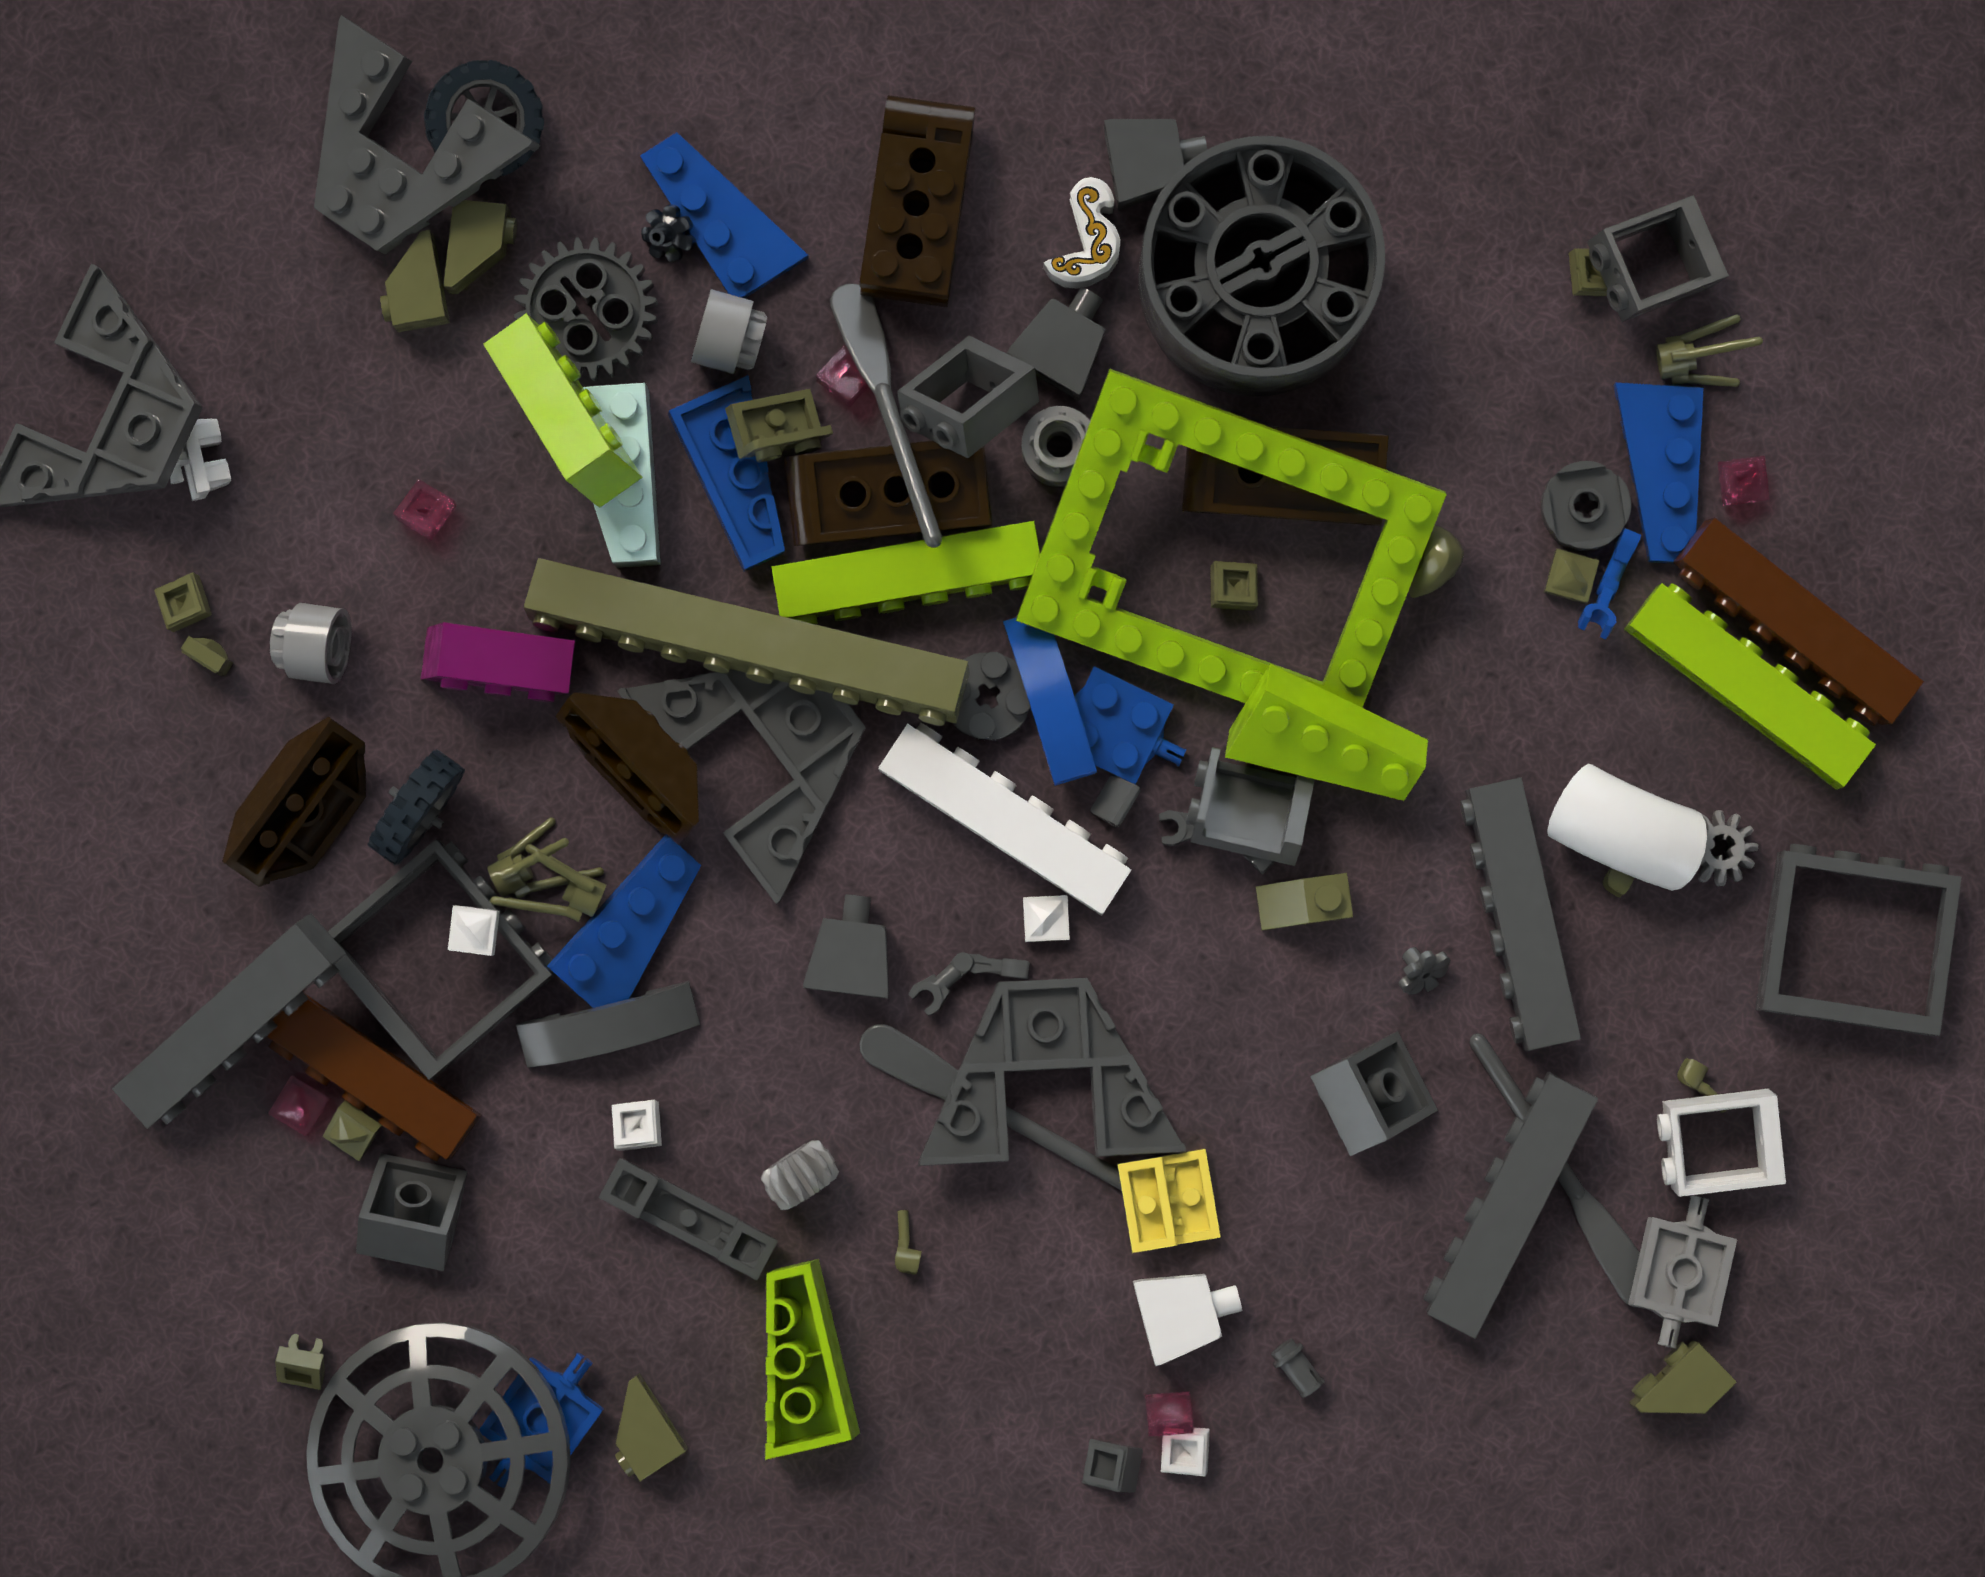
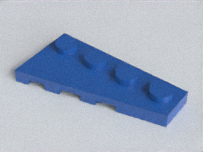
M677 132L640 155L643 163L669 203L679 207V218L683 216L690 217L693 227L688 232L695 237L696 245L728 294L747 298L809 258V255Z
M748 375L668 411L672 425L744 572L783 555L785 552L776 504L768 477L767 461L758 463L755 456L739 459L725 410L731 404L752 400Z
M1615 382L1613 386L1620 410L1621 426L1630 461L1629 467L1638 502L1637 508L1648 562L1674 564V560L1696 533L1704 388Z
M665 834L547 967L592 1008L629 999L701 865L680 845L672 841L669 835Z

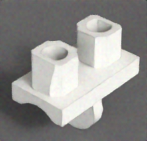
M197 419L170 477L171 484L183 482L184 478L181 467L184 466L192 501L206 498L210 491L226 486L231 481L226 459L205 463L203 461L201 448L220 445L222 442L217 419Z

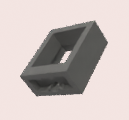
M1694 195L1605 228L1587 241L1590 248L1589 256L1591 263L1597 271H1600L1607 287L1608 302L1612 309L1618 312L1622 322L1712 288L1729 276ZM1666 224L1691 281L1641 300L1616 242Z
M970 335L897 391L901 412L900 417L906 428L966 458L972 456L1039 402L1035 367ZM966 382L989 392L963 414L940 403Z

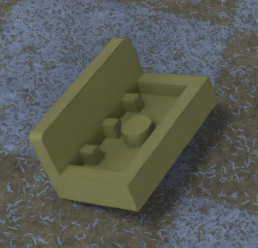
M810 389L734 403L725 408L739 459L755 456L756 461L760 463L781 457L783 450L795 448L797 455L813 452L822 448L820 442L833 434L831 425L820 426Z

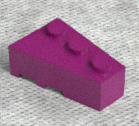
M443 622L427 627L421 680L441 682L442 688L453 690H467L468 685L485 687L484 693L498 696H511L512 690L528 692V699L554 702L555 695L569 693L575 641Z

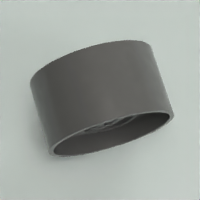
M1251 136L1218 144L1200 153L1181 167L1168 181L1153 205L1144 234L1138 273L1139 296L1145 320L1156 342L1168 358L1183 372L1208 387L1230 394L1251 397L1272 396L1300 389L1318 380L1337 366L1357 342L1376 304L1383 282L1385 269L1383 231L1376 209L1363 186L1340 162L1316 147L1297 140L1274 136ZM1254 171L1278 173V175L1272 180L1264 181L1257 178ZM1238 173L1243 198L1226 205L1218 212L1195 190L1216 178ZM1288 176L1314 187L1324 194L1328 200L1310 216L1299 206L1282 199ZM1189 203L1197 209L1199 216L1193 222L1184 223L1175 217L1173 210L1179 204ZM1335 209H1339L1351 226L1347 228L1335 226L1330 219V213ZM1249 230H1266L1279 235L1269 241L1258 240L1251 243L1245 249L1243 255L1215 268V255L1217 251L1231 237ZM1158 237L1196 248L1194 259L1196 276L1156 285L1154 254ZM1360 245L1365 266L1363 291L1327 280L1329 271L1328 252ZM1255 263L1258 268L1253 270L1251 268L1252 265ZM1267 267V273H1264L1261 268ZM1301 268L1304 269L1303 286L1286 302L1272 307H1253L1240 302L1250 295L1260 296L1267 294L1273 289L1277 281ZM1178 292H1187L1195 299L1196 306L1189 312H1179L1172 306L1171 297ZM1334 297L1344 298L1351 306V313L1346 317H1335L1329 312L1327 302ZM1213 311L1228 323L1242 328L1231 363L1203 351L1186 337ZM1305 315L1332 344L1310 359L1287 366L1279 327L1286 326ZM1255 339H1263L1270 344L1272 355L1264 360L1255 359L1248 352V343Z

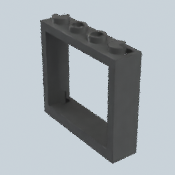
M437 839L328 931L347 953L334 964L340 970L338 974L429 1080H435L556 976L547 967L553 960L549 953L538 942L531 947L520 934L526 929L520 919L510 909L502 913L496 905H492L490 899L493 896H497L495 890L481 875L473 879L463 866L468 862V859L452 841L445 846L442 841ZM438 861L479 908L500 911L498 931L535 973L440 1056L436 1055L342 944Z
M1791 844L1790 851L1777 852L1755 1010L1926 1036H1940L1962 877L1948 875L1949 867L1924 863L1922 871L1905 868V860L1878 857V864L1860 862L1861 854L1855 852L1835 850L1833 858L1816 855L1817 847ZM1796 867L1942 889L1925 1016L1778 994Z

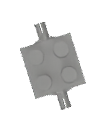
M1690 1196L1686 1221L1670 1222L1648 1217L1628 1305L1651 1310L1659 1317L1664 1318L1657 1344L1674 1349L1677 1348L1676 1344L1681 1323L1697 1322L1718 1327L1737 1239L1716 1234L1708 1227L1703 1226L1709 1199L1698 1196Z

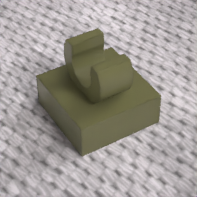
M293 1334L289 1339L288 1347H279L275 1360L277 1382L321 1390L325 1376L322 1339L316 1338L314 1348L311 1351H304L298 1349L300 1343L299 1335Z

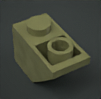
M1692 1340L1686 1345L1682 1341L1676 1345V1349L1673 1348L1664 1357L1663 1360L1668 1364L1656 1376L1648 1373L1634 1386L1632 1392L1636 1396L1629 1403L1634 1409L1642 1413L1705 1414L1737 1382L1698 1342Z

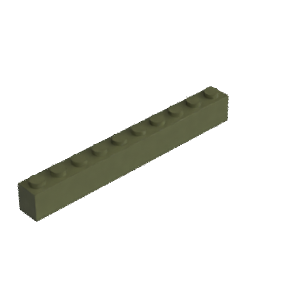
M541 558L537 560L523 607L529 620L533 621L532 624L545 631L558 632L559 628L576 631L575 635L586 641L601 642V638L617 641L619 647L631 652L642 653L644 648L659 651L663 658L673 662L686 663L687 659L704 662L703 666L714 672L729 673V670L733 669L747 673V678L759 683L771 684L773 679L790 683L789 687L801 693L815 694L816 690L832 693V697L842 703L856 705L861 700L876 704L875 708L881 712L892 715H901L902 711L919 714L918 718L920 720L939 726L944 725L945 721L957 723L970 675L968 661Z

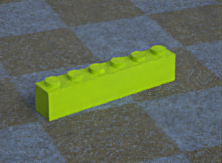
M1034 521L943 536L942 543L936 548H931L927 546L925 540L771 566L779 615L817 625V617L834 614L835 621L850 620L861 617L860 609L877 606L879 613H890L905 609L904 602L917 599L922 600L923 606L936 605L948 602V594L965 591L966 598L981 597L992 594V586L1009 584L1011 591L1027 589L1039 559L1040 551Z
M1663 583L1655 587L1624 630L1837 790L1845 787L1876 746L1875 743L1867 738L1870 735L1869 730L1852 718L1844 721L1832 712V709L1835 707L1834 704L1822 694L1816 691H1812L1809 694L1796 684L1799 678L1786 667L1777 664L1774 668L1761 658L1763 651L1756 644L1744 637L1738 641L1726 632L1725 629L1728 625L1719 616L1708 610L1703 614L1689 604L1692 601V597L1683 589L1672 583L1669 587Z

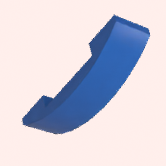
M1016 618L1003 621L1054 786L1097 773L1055 635L1018 622Z

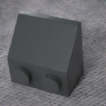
M1398 1031L1310 1076L1350 1156L1394 1137L1438 1111Z
M380 1153L358 1217L356 1253L444 1271L455 1236L468 1171Z

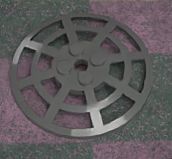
M448 1322L421 1323L393 1330L370 1341L350 1356L332 1376L318 1400L310 1424L306 1451L308 1481L314 1505L324 1527L338 1547L360 1568L374 1577H404L374 1563L386 1541L395 1547L412 1553L438 1555L443 1577H462L456 1552L481 1542L501 1524L524 1540L512 1553L496 1565L467 1577H502L528 1559L550 1532L559 1516L567 1493L571 1467L570 1439L564 1414L552 1387L539 1369L516 1347L498 1336L472 1326ZM443 1337L463 1340L482 1347L497 1357L480 1378L456 1367L438 1364L428 1365L427 1338ZM409 1340L410 1368L398 1371L384 1378L370 1389L366 1395L347 1379L359 1365L372 1355L394 1344ZM511 1368L524 1379L536 1396L546 1417L548 1433L522 1437L513 1411L503 1397L495 1390ZM430 1379L451 1381L465 1386L470 1391L457 1409L444 1405H432ZM411 1382L414 1409L405 1412L396 1420H393L376 1403L392 1389ZM337 1394L354 1410L343 1437L341 1464L318 1467L321 1427L328 1407ZM484 1402L489 1404L498 1416L506 1433V1440L485 1443L480 1430L471 1420ZM365 1420L381 1433L383 1438L379 1446L378 1459L355 1462L356 1440L361 1425ZM428 1447L438 1449L443 1456V1465L438 1472H431L423 1465L422 1455ZM552 1451L553 1469L550 1490L542 1513L536 1523H533L512 1509L523 1484L525 1455ZM510 1458L508 1482L501 1500H499L480 1486L486 1474L487 1461ZM381 1477L382 1483L392 1497V1500L380 1518L373 1513L366 1503L359 1488L358 1480ZM344 1482L346 1492L355 1511L371 1529L359 1550L347 1540L335 1523L324 1500L321 1485ZM469 1501L489 1516L474 1530L460 1537L453 1538L448 1515L449 1511L455 1510ZM407 1510L429 1515L434 1541L413 1539L396 1532L394 1529Z

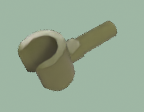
M1610 868L1603 879V887L1620 898L1628 891L1634 881V877Z
M1685 1058L1677 1073L1678 1080L1704 1096L1718 1095L1710 1085L1703 1082L1709 1068L1694 1059Z
M900 1210L897 1211L899 1240L895 1256V1266L900 1272L915 1275L918 1272L922 1251L908 1248L910 1241L909 1211Z

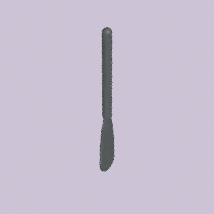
M858 284L842 285L832 293L830 299L832 312L845 345L860 375L875 395L925 543L931 548H936L942 543V535L891 390V366L884 332L874 299L871 296L861 295V287Z
M885 1024L873 1025L867 1028L861 1036L859 1043L860 1052L864 1060L870 1065L915 1088L944 1100L946 1099L958 1072L952 1065L928 1048ZM1006 1106L1007 1127L1122 1191L1118 1168L1095 1157V1155Z
M1478 1033L1473 1034L1469 1041L1470 1047L1515 1116L1523 1120L1530 1104L1524 1101V1095L1486 1037ZM1566 1161L1557 1180L1570 1198L1577 1221L1595 1257L1620 1298L1628 1304L1640 1252L1605 1207L1583 1187Z

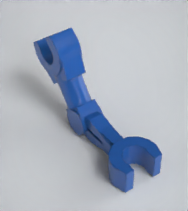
M1623 528L1614 547L1613 555L1596 590L1598 595L1597 601L1587 605L1578 620L1579 629L1585 630L1588 622H1595L1602 628L1601 638L1607 639L1616 624V616L1608 606L1618 590L1621 578L1636 550L1641 534Z

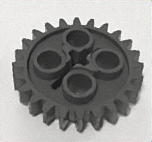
M579 237L575 238L574 250L568 251L560 241L557 243L558 256L553 257L550 253L543 250L541 253L546 264L543 267L533 263L528 265L535 275L533 280L520 278V284L528 293L527 295H517L514 297V300L517 304L524 306L526 310L514 314V318L517 320L527 313L539 325L544 321L547 322L560 340V344L556 348L562 357L567 355L581 375L583 370H588L593 382H596L599 369L605 368L611 378L615 377L613 364L619 362L629 369L631 366L626 355L632 352L638 356H643L644 353L637 342L639 339L645 341H652L653 339L652 334L644 327L645 325L656 324L658 319L655 315L648 313L646 309L657 306L658 301L655 297L644 296V294L649 292L654 285L651 280L638 281L645 272L644 266L640 264L629 268L633 258L632 254L628 251L620 258H617V246L613 242L604 252L601 251L600 242L595 237L589 249H584ZM589 269H595L602 273L601 283L593 289L583 288L579 282L581 275ZM568 278L588 305L595 303L592 309L598 320L611 335L609 341L602 339L586 315L580 314L577 316L580 313V309L561 284L562 279ZM554 295L565 297L567 305L562 313L549 315L544 312L545 302ZM615 304L625 305L629 311L627 318L620 324H612L606 321L605 315L607 310ZM580 330L591 332L593 334V341L587 349L575 350L570 346L571 337L575 332Z

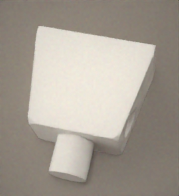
M1205 1274L1147 1278L1133 1281L1155 1366L1162 1365L1222 1337L1217 1318L1243 1311L1236 1285L1210 1292Z

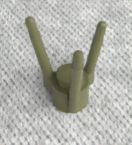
M1737 314L1682 335L1665 337L1666 343L1656 344L1661 379L1671 378L1673 386L1689 383L1738 387L1740 380L1737 378L1689 374V370L1697 369L1696 358L1759 346L1763 343V339L1761 337H1753L1694 348L1693 343L1686 344L1740 322L1741 318Z
M548 818L510 849L498 854V861L487 866L490 878L502 897L514 893L517 899L531 892L569 883L570 880L563 876L528 883L527 881L533 878L530 866L539 861L534 859L533 854L526 858L522 854L518 855L525 850L528 844L535 842L555 825L556 821L554 818ZM562 838L539 850V852L549 857L568 846L569 840ZM601 867L578 871L580 874L591 878L604 874V870Z
M528 844L525 849L528 853L533 854L535 860L570 880L562 897L563 900L570 902L569 906L493 896L490 899L492 905L566 916L579 922L582 913L591 917L594 916L607 884L580 874L553 856L548 857L539 852L540 849L534 845Z

